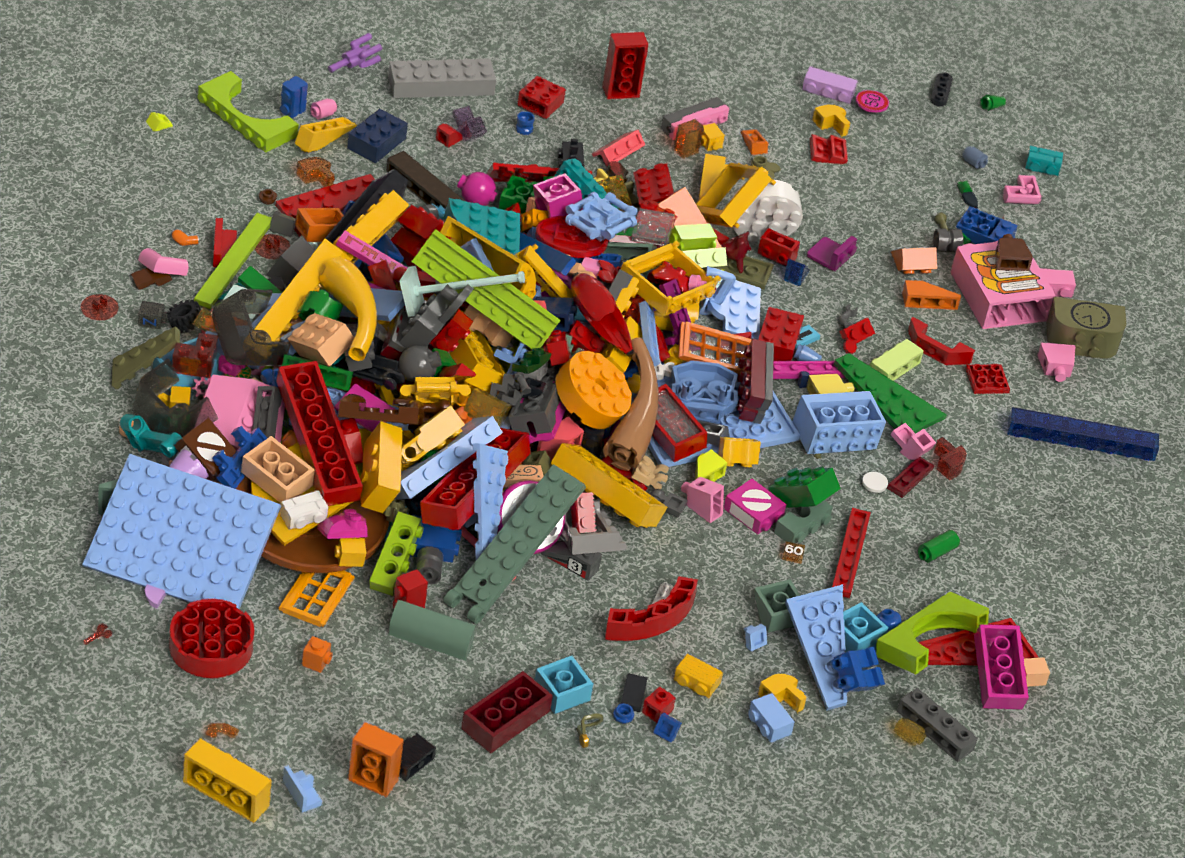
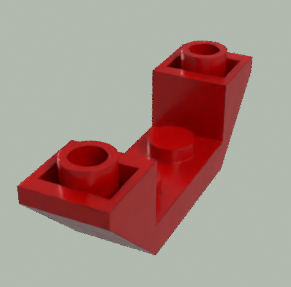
M915 317L911 318L908 333L912 343L924 350L923 354L944 365H968L972 363L975 353L974 349L961 342L951 349L926 335L928 324Z

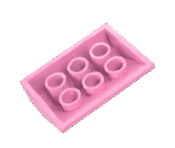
M212 375L193 429L209 417L237 451L240 448L238 446L239 443L235 442V438L231 433L240 426L249 433L253 431L258 386L270 385L254 379Z

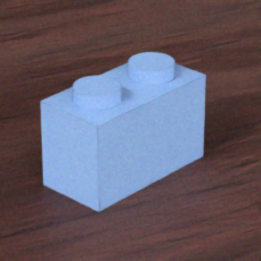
M772 693L751 701L748 712L749 718L757 724L761 734L767 737L770 742L792 734L795 722Z

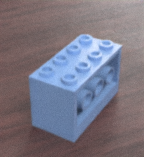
M870 391L801 395L792 421L800 434V440L807 454L876 449L886 424Z

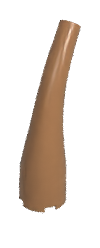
M639 337L631 340L634 350L631 357L636 362L639 370L640 389L630 409L603 448L605 457L608 455L613 460L612 465L625 471H629L630 468L636 469L643 459L652 438L658 413L659 391L657 376L645 342Z

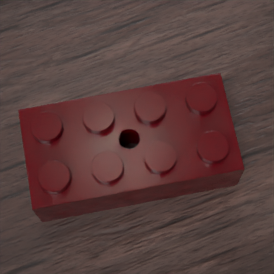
M522 671L464 711L461 729L491 754L548 714L551 709L553 695Z

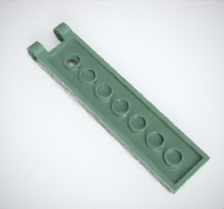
M553 464L455 588L447 592L443 602L449 607L454 608L465 596L477 604L469 610L467 619L475 624L479 623L585 490V484ZM482 580L487 581L485 586L479 585Z

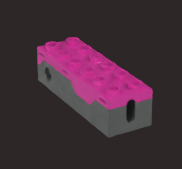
M549 359L547 372L540 380L546 383L543 393L541 395L521 398L517 405L513 406L508 418L512 430L529 433L530 444L535 441H550L556 435L566 407L558 395L555 380L560 368L565 363L551 366Z

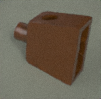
M1005 234L1000 238L995 251L996 270H1030L1033 256L1025 241L1021 238H1013L1011 234Z

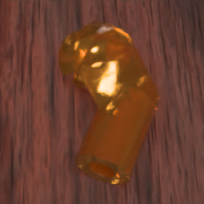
M211 723L207 726L208 730L206 731V735L212 738H216L218 732L235 739L239 733L238 728L226 723Z

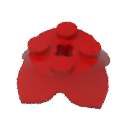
M663 261L658 268L648 273L647 280L649 282L664 284L676 279L681 294L689 291L690 277L685 275L686 272L679 267L674 269L667 261Z

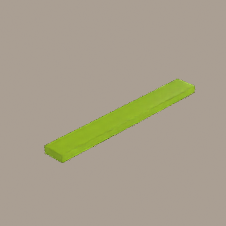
M260 213L255 214L194 297V302L197 301L200 306L209 309L213 307L270 228L272 217Z

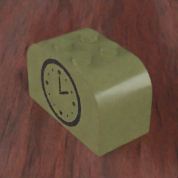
M1054 297L1046 321L1047 341L1053 344L1075 345V355L1101 359L1112 358L1118 352L1126 328L1125 306Z

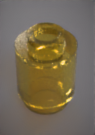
M902 717L895 725L894 732L897 733V736L912 746H916V744L921 745L925 740V729L912 720Z

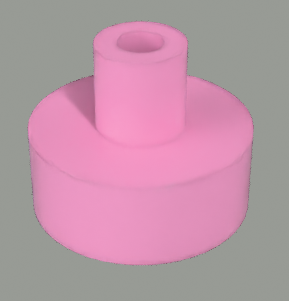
M691 275L689 291L707 282L702 281L700 275Z

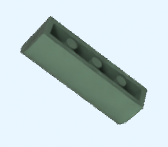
M398 600L391 617L388 635L466 661L473 647L476 625Z

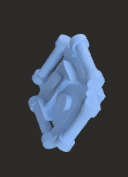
M592 192L585 199L575 204H569L565 208L568 214L565 218V223L580 229L590 239L596 238L599 241L604 239L610 240L615 237V234L628 227L632 228L637 225V219L635 218L638 211L637 208L617 199L616 195L611 192L607 193L603 199L599 198L596 192ZM611 204L617 206L618 208H620L621 210H623V211H625V212L623 213L622 211L618 210L617 208H615V207L612 206Z

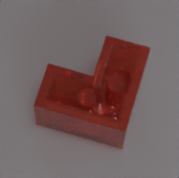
M199 333L196 346L176 343L172 358V373L211 378L217 356L218 335Z

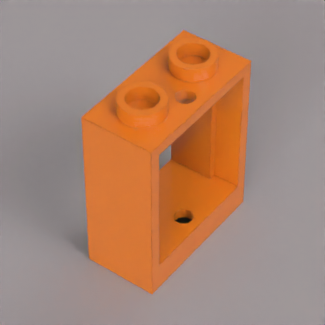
M298 208L295 226L307 242H322L344 215L339 208Z

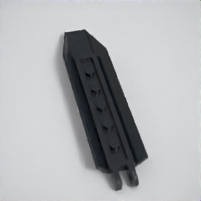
M395 169L373 180L325 239L333 244L351 225L354 226L357 219L362 214L368 213L367 210L374 203L377 204L383 194H389L394 190L403 199L408 180Z
M276 347L271 352V354L275 353L283 357L284 354H287L284 347L282 349ZM297 352L292 355V356H297V357L305 358V357L299 356V354H298ZM375 355V359L372 360V368L352 371V377L377 385H384L386 389L392 391L397 388V384L401 385L405 382L402 373L397 372L399 361ZM346 358L333 365L349 370Z

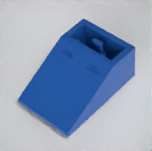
M969 207L956 227L961 229L962 233L974 244L996 242L1005 234H1011L1015 238L1018 225L980 211L977 208Z

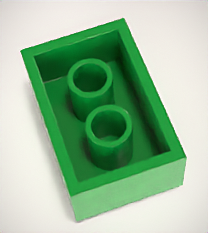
M821 466L815 469L810 467L798 470V468L787 471L786 476L774 480V484L769 486L768 489L786 504V508L817 506L840 490L841 487L833 468Z

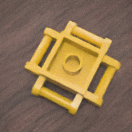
M415 377L413 385H403L400 388L401 396L399 398L406 399L409 397L427 404H436L439 400L446 399L449 400V406L453 407V404H456L460 408L467 405V397L470 395L471 389L468 385H457L455 377Z

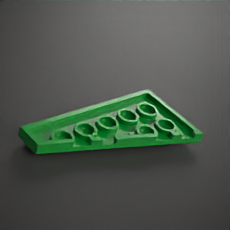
M850 353L835 359L833 365L849 382L853 383L859 392H871L884 419L894 429L906 423L914 433H917L946 419L947 414Z

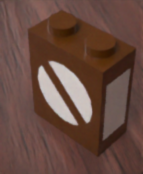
M209 417L174 445L179 452L185 449L192 453L190 457L193 460L198 459L207 471L208 477L206 479L209 480L211 478L213 481L221 472L219 466L212 459L215 453L224 450L225 455L233 457L236 453L235 448Z

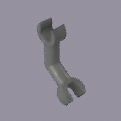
M851 304L846 306V311L838 318L842 329L852 325L847 322V319L857 315L858 307L850 310Z

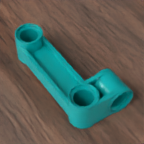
M132 414L122 416L120 426L132 447L137 448L139 452H142L144 449L160 452L167 458H172L179 452L174 446L182 438L178 433L173 432L169 435L153 432L141 416Z

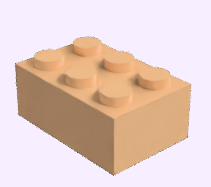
M314 313L308 316L306 321L292 332L288 340L299 356L330 367L351 346L355 337L345 323Z
M272 436L243 456L241 472L280 503L281 501L298 497L313 486L315 470Z

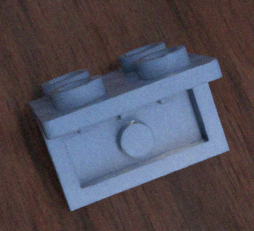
M520 343L515 356H513V351L504 347L501 350L496 349L493 356L510 363L507 374L514 375L517 372L512 371V363L519 362L520 359L524 358V353L528 352V350L525 349L526 345L524 343Z

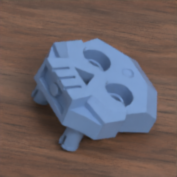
M692 360L672 367L671 390L697 420L719 424L720 419L724 415L736 411L738 391L734 389L738 374L719 363Z

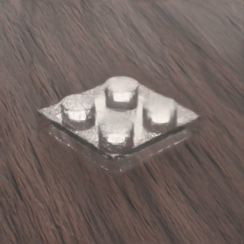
M639 208L636 218L637 225L634 226L632 241L661 246L667 245L673 228L675 214Z

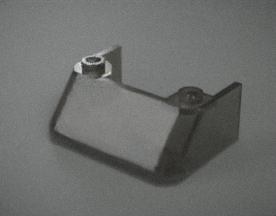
M241 289L214 306L211 316L225 359L229 363L234 365L282 366L284 354L288 353L291 346L290 342H275L271 340L270 335L266 331L253 330L248 315L262 314L266 310L273 293L272 290Z
M166 359L140 379L132 405V412L134 415L141 416L153 432L169 435L176 432L181 437H184L208 417L212 422L219 418L208 397H205L191 408L186 403H178L170 409L157 397L180 381L169 359Z

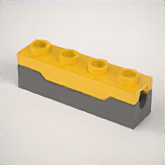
M620 269L608 290L612 294L620 312L623 313V311L627 312L632 303L629 301L630 297L634 298L639 290L636 287L639 279ZM590 324L588 329L606 343L607 340Z

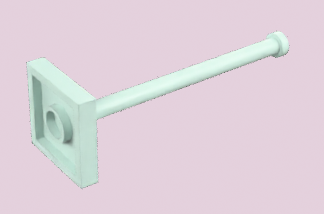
M416 266L408 267L399 282L407 315L411 317L416 316L423 305V294L441 292L447 284L452 289L457 290L463 289L467 284L472 287L511 282L525 283V275L523 271H520L518 274L421 286Z

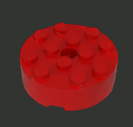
M202 599L187 604L185 609L180 612L178 611L174 615L170 624L169 651L172 659L184 671L203 678H221L240 671L246 666L253 654L254 624L247 612L243 613L236 608V604L221 599Z

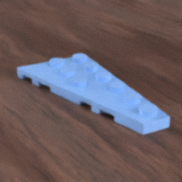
M473 443V450L477 452V460L473 461V468L477 471V478L474 480V513H478V523H475V531L479 535V540L475 544L477 560L497 535L498 525L501 520L499 513L503 503L502 492L506 481L505 469L508 463V451Z
M843 585L786 599L785 604L826 711L846 706L847 693H844L843 689L838 687L837 680L839 675L831 664L833 657L845 653Z

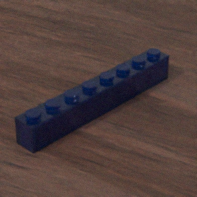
M1015 407L1011 408L1008 418L1007 435L1029 438L1147 461H1155L1159 451L1158 433Z

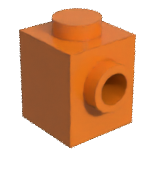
M312 636L303 650L302 666L321 673L326 664H329L332 659L331 643Z

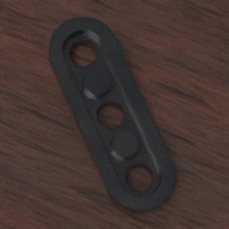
M939 73L936 77L931 96V103L935 106L943 107L947 104L953 77L949 73Z

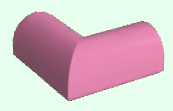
M1018 175L1017 181L1019 186L1004 187L1003 199L1005 203L1039 204L1041 201L1035 176Z
M150 248L144 249L139 255L138 261L153 272L186 276L188 273V261L186 259L163 257Z

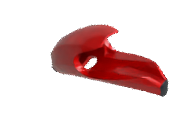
M579 272L573 274L571 277V293L582 315L605 340L626 356L632 355L634 350L628 326L610 291L589 274Z

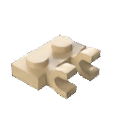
M644 456L636 469L633 468L632 478L647 486L652 485L655 489L661 490L662 485L657 481L666 483L668 476L658 472L667 473L669 467L663 464L655 466L649 457Z

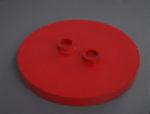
M566 216L546 218L539 222L536 227V240L573 258L595 257L607 249L608 239L602 241L596 238L590 239L580 229L565 223Z

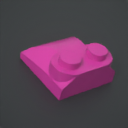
M346 509L344 513L329 517L318 524V530L327 539L367 537L365 518L356 513L354 509Z

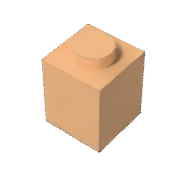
M1045 658L1024 659L1027 687L1046 685L1050 671Z

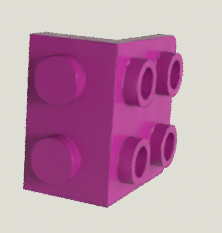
M851 235L840 245L828 237H823L807 251V257L835 272L855 254L857 238Z

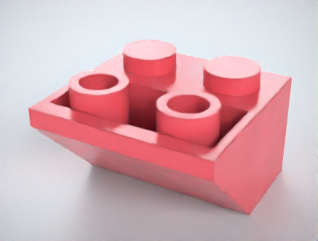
M568 416L561 421L554 439L547 442L539 441L537 451L545 450L552 461L562 443L581 446L584 430Z

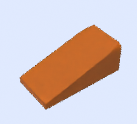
M756 129L741 131L751 155L768 153V142Z

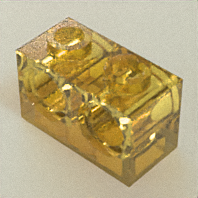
M622 174L597 182L604 188L606 193L611 192L616 195L617 199L632 206Z

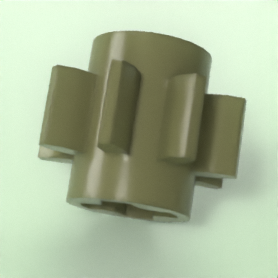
M394 499L383 514H385L387 521L394 522L398 511L407 514L408 508L405 507L404 501Z

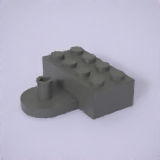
M447 284L441 292H434L401 333L404 337L399 343L406 349L413 345L427 346L474 288L467 284L460 293H457Z

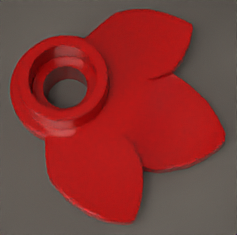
M599 260L598 263L602 270L597 273V276L602 281L612 284L621 267L615 268L611 263Z

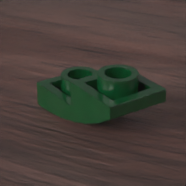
M532 348V351L524 353V358L520 359L519 362L512 363V371L525 374L532 373L541 368L551 358L552 353L544 352L543 348Z

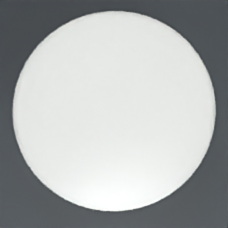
M869 472L864 475L862 484L868 491L880 493L886 490L888 480L881 473Z

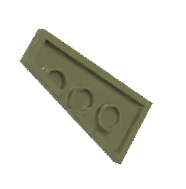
M175 326L147 340L145 343L133 347L122 355L116 356L113 359L112 386L115 389H119L122 387L121 383L124 380L128 379L130 381L136 376L135 372L142 367L144 369L148 368L156 357L162 358L180 344V330Z

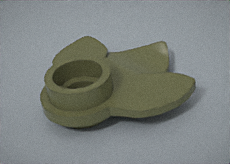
M755 156L751 161V166H762L766 169L771 179H775L774 173L781 171V168L776 163L767 162V159L763 156Z

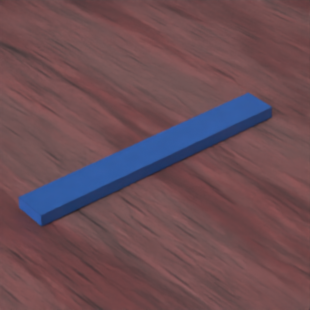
M520 232V251L529 245L533 246L536 244L538 249L535 252L552 270L566 276L577 261L573 257Z

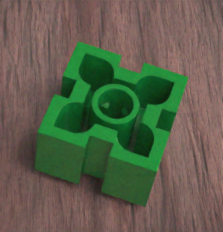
M512 175L507 183V188H504L500 196L499 209L505 210L518 202L521 215L525 213L528 198L534 197L533 185L537 184V182L532 181L530 184L525 182L524 178Z

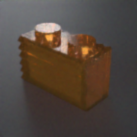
M692 119L679 124L677 127L673 150L683 159L693 156V154H698L699 148L702 145L701 138L702 133H704V126L696 119Z

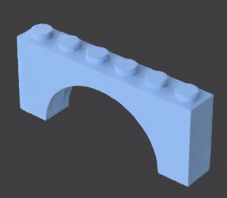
M494 417L473 418L461 427L462 432L446 447L423 462L401 471L400 492L395 499H411L474 454L476 450H473V443L486 445L503 432Z

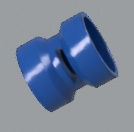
M527 111L518 113L516 131L523 135L531 134L533 131L534 115Z

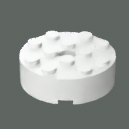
M775 180L774 186L769 183L737 220V223L740 225L738 229L732 226L734 231L738 235L749 231V242L758 241L768 228L786 236L795 232L802 222L803 213L800 195L798 191L792 188V185L779 180Z

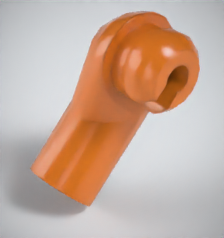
M178 229L172 232L173 240L181 246L198 244L197 235L187 236Z

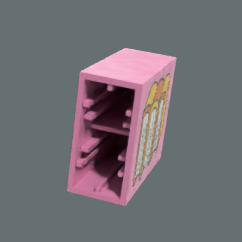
M998 241L957 246L951 274L982 329L1047 321L1053 298L1056 295L1034 258L1029 271L996 270L995 251Z

